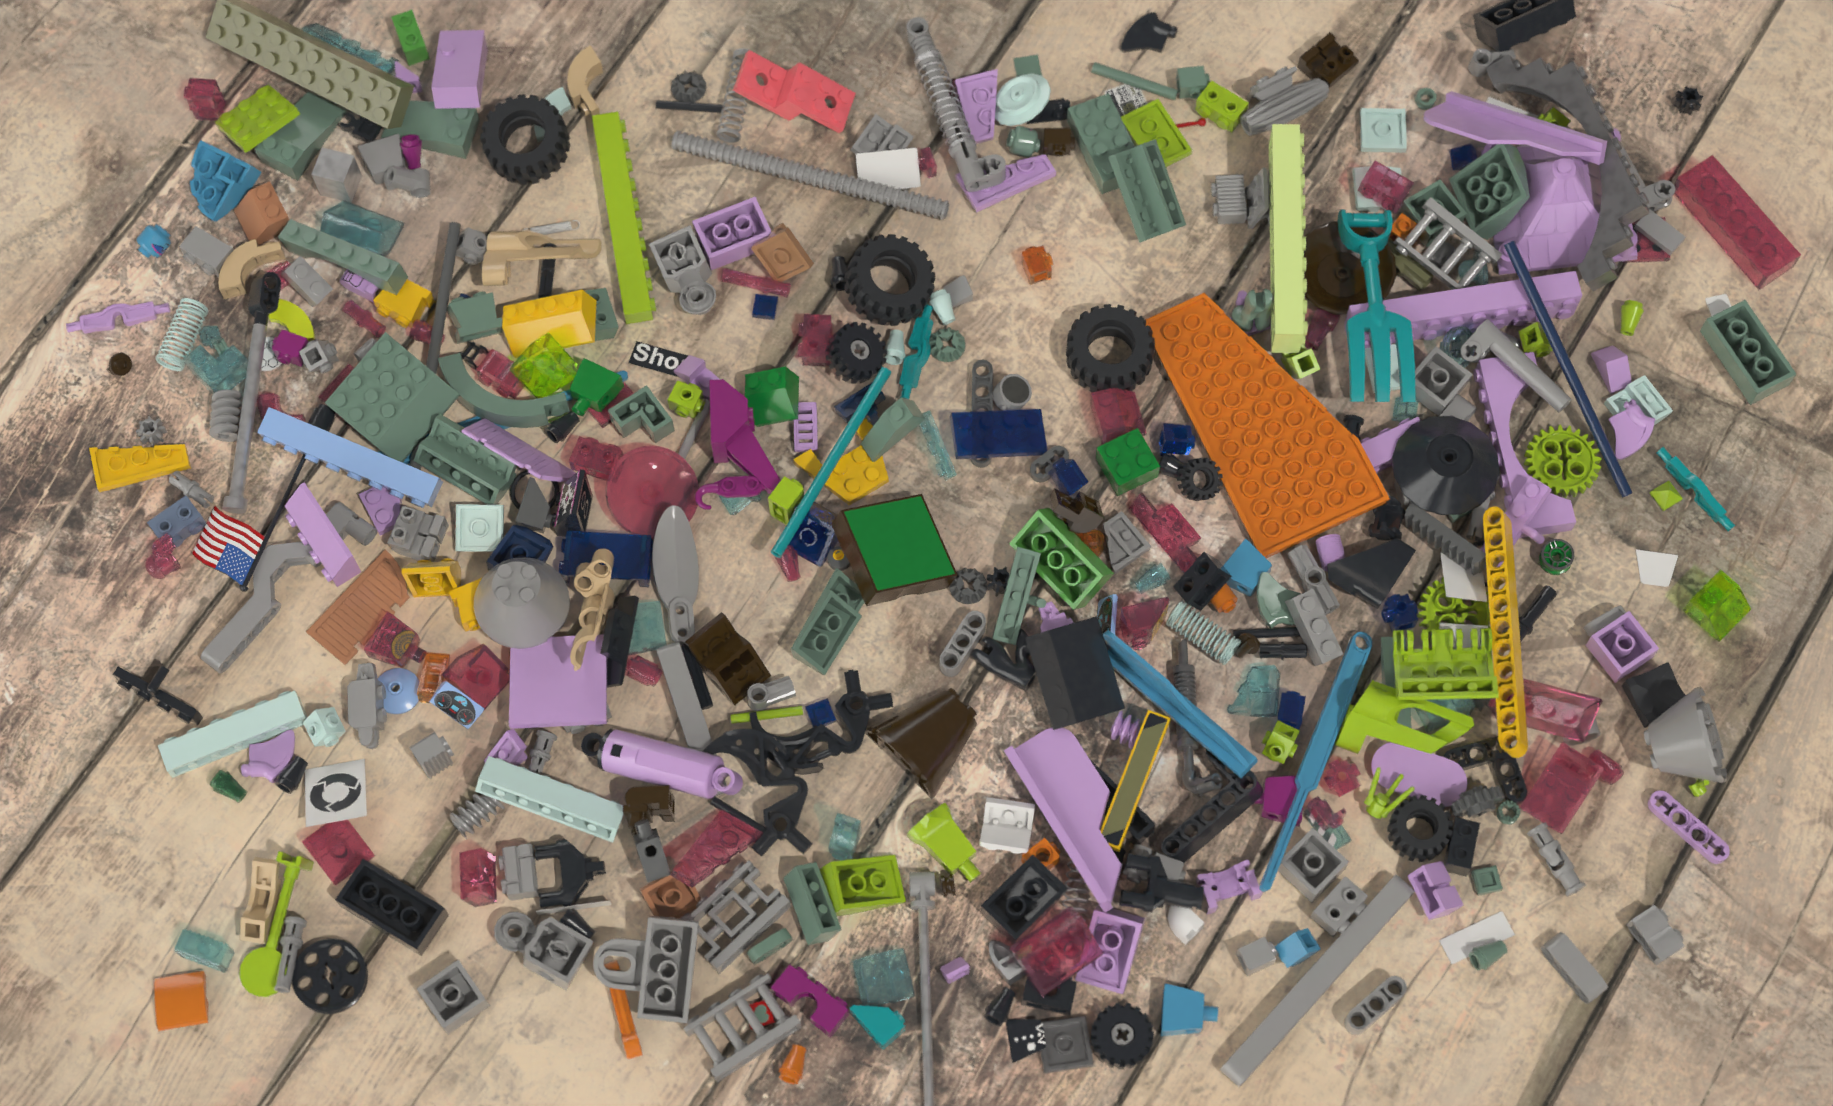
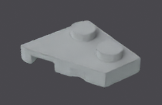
M1122 511L1103 524L1114 575L1150 550L1151 545Z

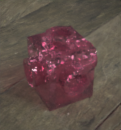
M1339 758L1328 764L1330 769L1325 771L1327 776L1324 777V780L1330 790L1335 789L1339 797L1362 785L1357 777L1361 773L1355 762L1350 763L1349 760L1342 761ZM1340 772H1344L1346 774V779L1344 781L1340 780L1339 778Z

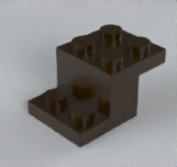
M722 612L685 641L705 674L721 687L734 706L748 695L750 686L756 683L762 684L771 677V674L751 643L736 632L727 616Z

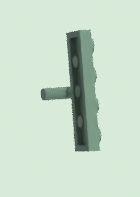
M1017 547L992 639L1016 645L1026 605L1030 604L1039 608L1046 606V601L1043 598L1029 595L1041 553Z

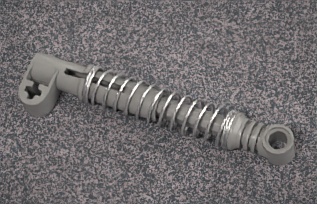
M921 17L910 19L907 23V38L915 54V66L919 69V75L922 76L921 81L925 83L923 87L927 90V96L930 97L929 102L933 104L932 110L935 111L934 115L938 118L937 123L941 125L940 131L944 132L942 136L947 139L945 144L949 146L948 152L951 158L956 161L966 190L976 192L1003 183L1006 178V162L1004 158L997 154L978 158L976 154V142L971 134V129L968 127V121L965 120L966 116L963 113V108L960 106L959 99H957L958 95L954 92L955 88L952 85L951 78H949V72L946 71L947 67L944 64L942 54L935 48L929 32L928 22ZM924 70L926 73L923 75L920 71ZM927 76L929 80L924 81L923 77ZM927 83H930V88H926ZM929 90H933L934 94L929 95ZM935 97L937 101L932 102L931 98Z

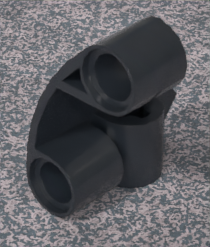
M1395 538L1357 554L1328 563V579L1354 596H1359L1378 609L1416 549L1401 539Z

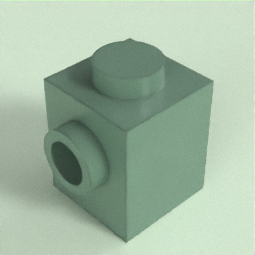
M1204 65L1177 68L1176 84L1179 99H1197L1210 83L1209 74H1205Z

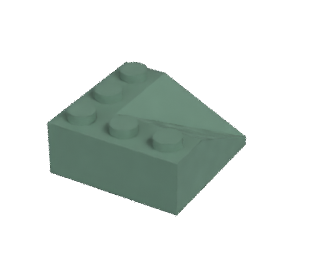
M1497 144L1449 178L1459 204L1467 213L1466 220L1470 229L1486 240L1506 228L1530 197L1525 164L1517 147L1510 144Z

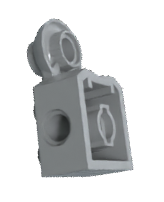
M691 225L649 243L670 292L681 293L679 298L681 307L686 312L695 315H703L709 312L716 300L715 289L706 282L712 275V272Z
M509 912L501 916L494 928L495 938L502 948L512 952H522L524 967L564 990L568 989L593 945L591 939L552 917L541 921L537 928H535L532 920L527 915L520 912ZM510 929H518L521 935L513 938L509 936L508 931Z

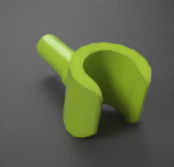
M1697 779L1696 783L1688 785L1694 797L1701 796L1707 791L1705 786L1709 784V780L1702 781Z

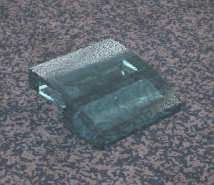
M660 601L638 603L629 655L653 651L656 648L667 645Z
M903 948L873 954L852 961L862 1006L893 1004L915 997L907 958Z

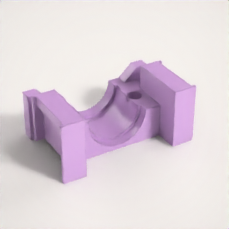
M1249 859L1233 865L1222 872L1197 875V885L1202 883V886H1204V895L1209 906L1207 915L1216 912L1218 907L1216 902L1247 892L1251 901L1261 898L1263 892L1259 888L1254 873L1255 870L1246 872V869L1250 866Z

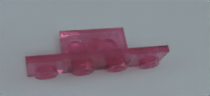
M1143 493L1139 494L1129 509L1180 570L1185 573L1197 559V556L1189 547L1200 541V535L1172 503L1157 510Z

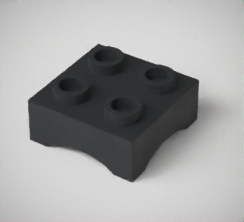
M1669 662L1646 673L1629 678L1622 685L1644 728L1648 727L1652 721L1685 696Z

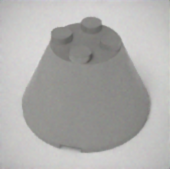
M526 557L509 559L491 568L479 582L474 596V612L480 628L494 642L515 649L531 648L547 642V639L557 631L559 632L564 625L570 607L568 588L559 572L541 560Z
M1697 687L1648 725V729L1644 731L1645 741L1647 745L1652 746L1653 754L1650 755V759L1654 769L1659 768L1661 772L1723 783L1727 781L1726 768L1721 769L1723 767L1721 759H1724L1720 737L1710 704L1702 700V696H1706L1702 687Z

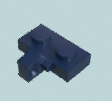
M872 383L834 407L836 413L847 424ZM880 391L865 416L872 426L879 419L876 411L878 409L877 405L886 400L882 391Z

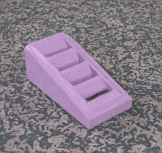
M799 402L798 419L794 420V451L806 452L811 449L813 452H818L817 403ZM799 421H812V423L799 424ZM807 430H812V432H813V433H799V431H807ZM813 439V442L799 443V440Z

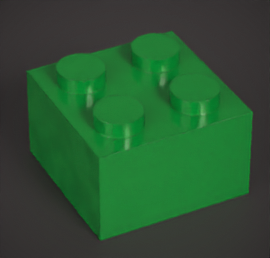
M1138 428L1096 448L1095 459L1117 496L1159 476L1160 465Z

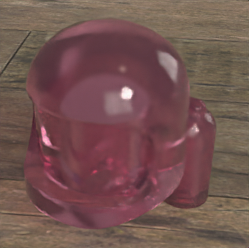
M166 533L153 542L151 547L152 554L145 561L147 572L155 579H163L167 574L181 569L178 560L171 554L176 549V545L173 543L171 535Z

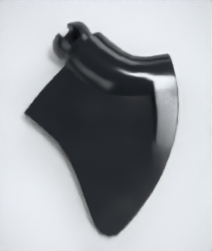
M1156 12L1146 14L1129 28L1121 43V51L1131 52L1146 49L1162 53L1168 37L1175 38L1178 28L1171 26L1170 23L1161 21Z

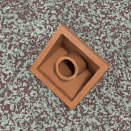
M684 865L672 870L671 875L657 879L640 889L653 916L681 918L685 914L697 909L696 905L701 900Z

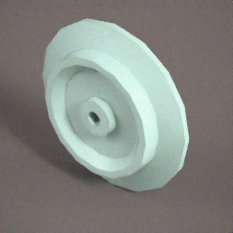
M1037 74L1020 75L1009 80L996 95L995 119L1000 124L1007 126L1020 125L1033 119L1044 109L1049 101L1051 93L1049 82L1043 76Z

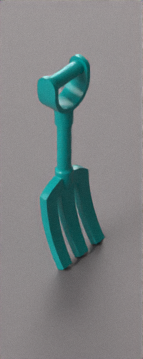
M1340 209L1338 213V231L1342 243L1348 249L1360 254L1361 265L1364 267L1369 305L1367 311L1354 315L1346 323L1350 402H1364V332H1369L1375 402H1390V332H1394L1401 402H1416L1415 359L1411 321L1402 315L1386 311V307L1383 304L1379 277L1378 252L1386 246L1392 231L1393 220L1391 210H1384V213H1346L1345 209ZM1350 227L1383 228L1384 233L1378 237L1367 238L1354 233Z

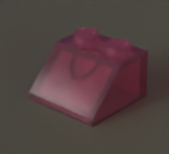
M1110 388L1091 393L1090 406L1101 445L1137 428L1142 436L1147 435L1135 392Z
M349 820L326 823L302 841L335 886L350 876L362 859L370 861L375 857Z

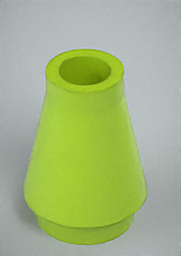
M1626 300L1624 305L1621 306V334L1627 336L1634 335V331L1644 312L1642 303Z

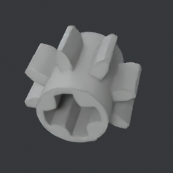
M148 416V419L143 422L139 421L140 429L136 430V433L141 437L140 441L143 445L149 442L154 447L156 443L164 441L163 434L167 433V430L162 426L163 423L159 418L154 421Z

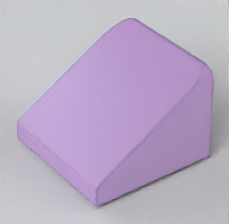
M958 957L940 967V971L947 984H950L969 974L970 967L962 957Z

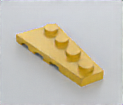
M185 444L155 445L154 447L145 448L142 446H132V448L109 447V449L89 448L99 492L172 474L175 471L191 469Z

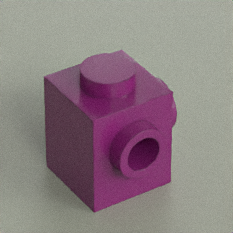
M281 330L279 336H276L273 340L272 350L279 362L285 365L291 363L302 367L304 363L299 351L307 347L306 345L309 342L305 337Z

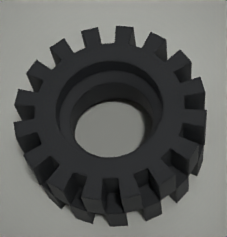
M1197 458L1188 460V463H1183V469L1178 471L1181 476L1177 477V481H1181L1178 488H1183L1182 495H1188L1187 499H1194L1193 501L1208 500L1215 497L1214 493H1219L1220 491L1217 487L1223 484V482L1219 481V478H1223V475L1217 473L1221 470L1220 467H1214L1216 462L1209 461L1210 459ZM1198 470L1204 472L1206 476V484L1203 488H1198L1194 484L1193 477Z

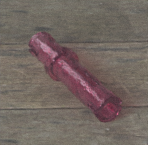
M724 268L721 278L722 282L760 290L763 294L772 293L786 298L789 296L791 289L790 283L772 280V277L769 276L764 278Z

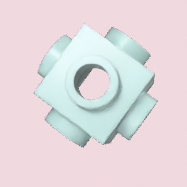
M334 707L315 709L303 722L314 747L323 745L326 747L333 746L339 742V738L346 732Z

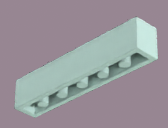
M286 691L279 694L278 698L270 701H260L255 707L248 710H238L228 718L215 719L203 728L190 729L183 736L170 737L164 743L158 745L166 771L174 778L246 749L250 744H258L276 737L287 730L301 727L304 725L303 722L307 719V715L296 691Z
M491 756L487 758L475 792L612 843L624 816L623 806L618 802L606 800L594 793L582 791L570 784H563L548 776L539 775L524 767H518L505 762L503 759Z

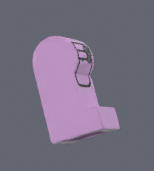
M346 269L339 280L346 289L371 302L382 291V289Z

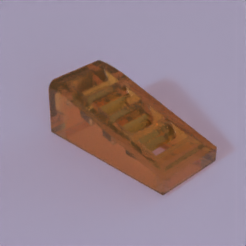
M426 653L417 689L418 699L421 703H430V699L441 683L447 681L450 654ZM431 663L442 664V667L430 665ZM429 672H430V673H440V675L429 674ZM428 682H435L438 684H428Z

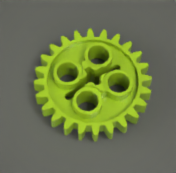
M1561 425L1558 426L1556 431L1552 426H1549L1547 432L1542 429L1539 436L1534 435L1532 442H1529L1527 446L1528 450H1526L1524 457L1528 459H1525L1524 465L1529 466V468H1527L1526 473L1533 474V478L1550 487L1555 495L1558 496L1559 493H1562L1565 499L1569 492L1573 497H1576L1578 491L1584 494L1586 487L1591 488L1593 481H1596L1599 476L1597 473H1599L1601 466L1597 464L1602 459L1601 457H1596L1600 450L1592 449L1595 441L1587 442L1588 434L1581 437L1579 435V428L1574 433L1571 432L1570 425L1566 431L1563 430ZM1545 448L1552 449L1554 454L1546 452ZM1568 448H1574L1578 453H1572ZM1571 469H1576L1580 475L1573 474ZM1547 470H1553L1557 475H1550Z
M1444 576L1441 579V583L1435 580L1432 583L1433 587L1428 586L1425 589L1427 594H1422L1420 597L1424 602H1420L1417 605L1419 609L1423 610L1417 614V617L1424 618L1419 626H1426L1428 634L1431 633V629H1439L1441 621H1446L1449 624H1464V620H1469L1473 625H1484L1491 628L1489 626V600L1487 602L1470 600L1472 604L1467 606L1460 598L1446 597ZM1438 599H1446L1448 606H1442ZM1470 611H1476L1477 614L1468 613V612H1470ZM1436 612H1437V613H1440V614H1444V615H1442V616H1437V615H1436Z

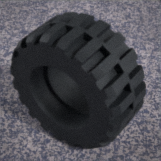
M525 94L517 95L518 98L513 99L511 96L506 98L507 102L496 104L494 106L496 110L494 112L489 111L487 114L488 122H483L481 128L483 133L480 134L483 144L482 148L492 168L502 178L506 177L507 181L512 183L518 180L519 184L527 185L528 181H532L533 184L540 183L539 179H549L551 177L550 173L553 171L557 173L561 169L560 163H565L568 157L566 152L570 151L569 132L558 109L551 105L548 100L544 98L539 100L536 95H530L529 98H526ZM537 125L545 130L543 141L531 152L517 154L506 149L507 141L511 134L521 127Z
M888 234L884 238V235H877L874 240H866L856 250L845 273L844 281L846 284L844 287L845 292L850 294L848 298L850 304L857 306L855 310L860 315L864 313L867 316V320L871 322L873 319L877 320L879 325L885 326L886 322H890L891 326H897L900 321L905 324L912 318H916L927 304L935 287L933 283L936 277L935 273L932 272L934 266L931 260H927L928 254L925 250L921 251L918 249L919 245L916 242L910 243L907 241L908 238L904 236L896 238L895 234ZM877 266L895 268L906 278L909 291L903 294H890L881 290L872 279L871 269Z
M1104 304V308L1099 309V306L1091 308L1090 313L1087 311L1083 312L1080 315V319H1076L1073 322L1067 337L1066 363L1068 368L1071 369L1070 374L1074 379L1079 378L1078 384L1083 388L1086 386L1090 387V392L1095 394L1097 391L1103 392V396H1110V393H1115L1118 396L1123 395V391L1126 389L1128 392H1131L1135 389L1136 383L1141 385L1145 381V376L1149 375L1153 363L1155 338L1152 337L1153 331L1151 327L1146 326V320L1142 316H1136V311L1133 309H1129V311L1124 310L1122 305H1118L1116 308L1111 307V304ZM1112 336L1126 342L1131 348L1132 354L1123 362L1107 364L1094 358L1088 348L1096 339Z

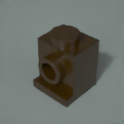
M1044 128L1043 155L1046 154L1047 158L1048 154L1064 156L1070 155V150L1075 151V137H1071V128Z

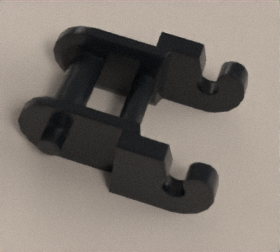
M468 341L466 350L463 353H459L471 368L481 372L482 368L476 366L473 360L479 353H484L489 357H493L494 354L491 351L488 352L486 347L482 345L478 347L475 345V342ZM474 349L476 351L471 358L467 356Z

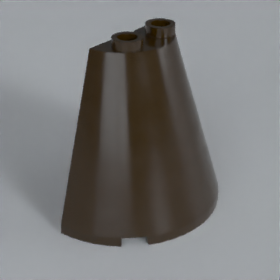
M952 688L913 705L869 727L865 731V734L880 749L886 747L915 776V783L931 799L936 796L977 725L974 718L977 715L976 711L968 704L965 706L959 700L960 696Z

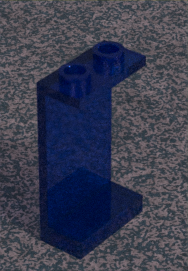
M567 531L566 539H562L561 552L564 553V561L559 562V574L562 575L565 583H570V577H575L577 567L580 564L591 563L596 550L607 549L614 555L611 579L638 580L640 587L649 588L653 548L652 536Z

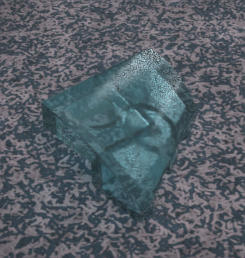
M1252 666L1247 674L1246 681L1241 684L1237 691L1239 695L1233 705L1229 704L1227 712L1233 715L1250 717H1277L1281 673L1276 666Z

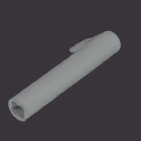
M1623 147L1620 152L1622 156L1626 155L1632 165L1629 170L1631 174L1635 173L1641 184L1638 186L1640 193L1644 192L1649 200L1648 210L1655 212L1668 207L1675 193L1674 184L1668 180H1661L1646 187Z
M1489 319L1485 320L1462 345V357L1474 363L1479 362V360L1492 351L1558 413L1571 402L1572 399ZM1471 347L1476 348V356L1470 355L1471 351L1469 349Z

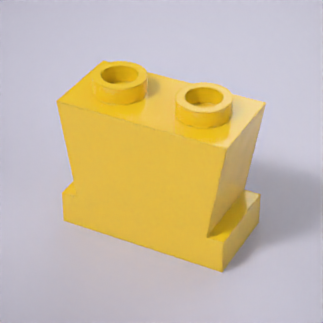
M408 279L397 295L382 290L373 299L376 311L385 318L389 316L395 319L396 323L403 328L410 327L413 330L416 329L425 308L428 307L430 309L435 302L431 291Z
M482 578L449 591L455 607L459 608L465 632L480 629L474 612V596Z

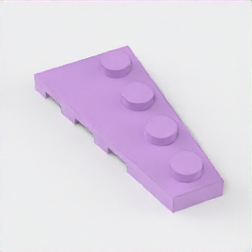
M1045 154L1017 160V163L1006 165V178L1003 183L976 192L967 191L960 173L956 174V180L977 213L1055 177L1056 170Z

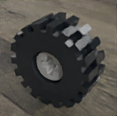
M852 322L851 324H845L827 342L829 345L826 346L825 351L830 353L826 355V360H831L832 363L829 364L830 369L835 368L837 370L834 373L837 377L842 375V380L845 382L851 379L852 384H856L858 381L861 384L870 380L880 371L881 367L886 363L887 359L884 357L887 355V350H883V347L886 346L885 341L880 342L879 340L881 334L879 332L877 334L873 333L875 328L870 326L867 329L866 323L862 322L858 325V322ZM855 349L860 350V352H862V353H861V354H859V353L855 354L854 350H855Z
M1115 1003L1113 1007H1110V1005L1105 1007V1010L1103 1012L1100 1011L1094 1020L1090 1034V1042L1095 1056L1098 1055L1100 1057L1099 1060L1102 1063L1106 1062L1110 1068H1113V1066L1119 1067L1118 1070H1124V1067L1131 1069L1136 1064H1141L1144 1058L1149 1055L1154 1039L1152 1022H1149L1148 1015L1141 1013V1009L1137 1006L1135 1008L1130 1007L1131 1004L1129 1003L1125 1005ZM1118 1030L1129 1033L1126 1037L1127 1041L1124 1042L1123 1039H1116Z

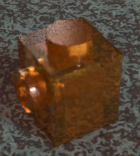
M1032 246L1022 251L1021 263L1030 285L1051 279L1053 260L1049 252L1046 253L1044 246Z

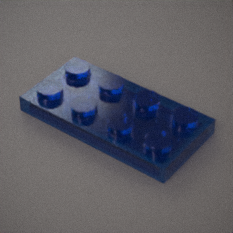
M1041 409L956 412L950 415L956 459L1040 456L1048 451Z

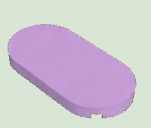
M1392 742L1382 745L1373 756L1371 764L1373 775H1375L1378 767L1381 768L1378 783L1386 789H1389L1397 777L1403 774L1404 777L1394 792L1403 794L1413 786L1415 790L1408 797L1416 796L1417 799H1420L1421 795L1427 796L1426 800L1430 801L1431 798L1437 799L1435 802L1437 805L1442 803L1445 807L1457 802L1458 799H1461L1459 795L1466 792V774L1459 764L1450 759Z

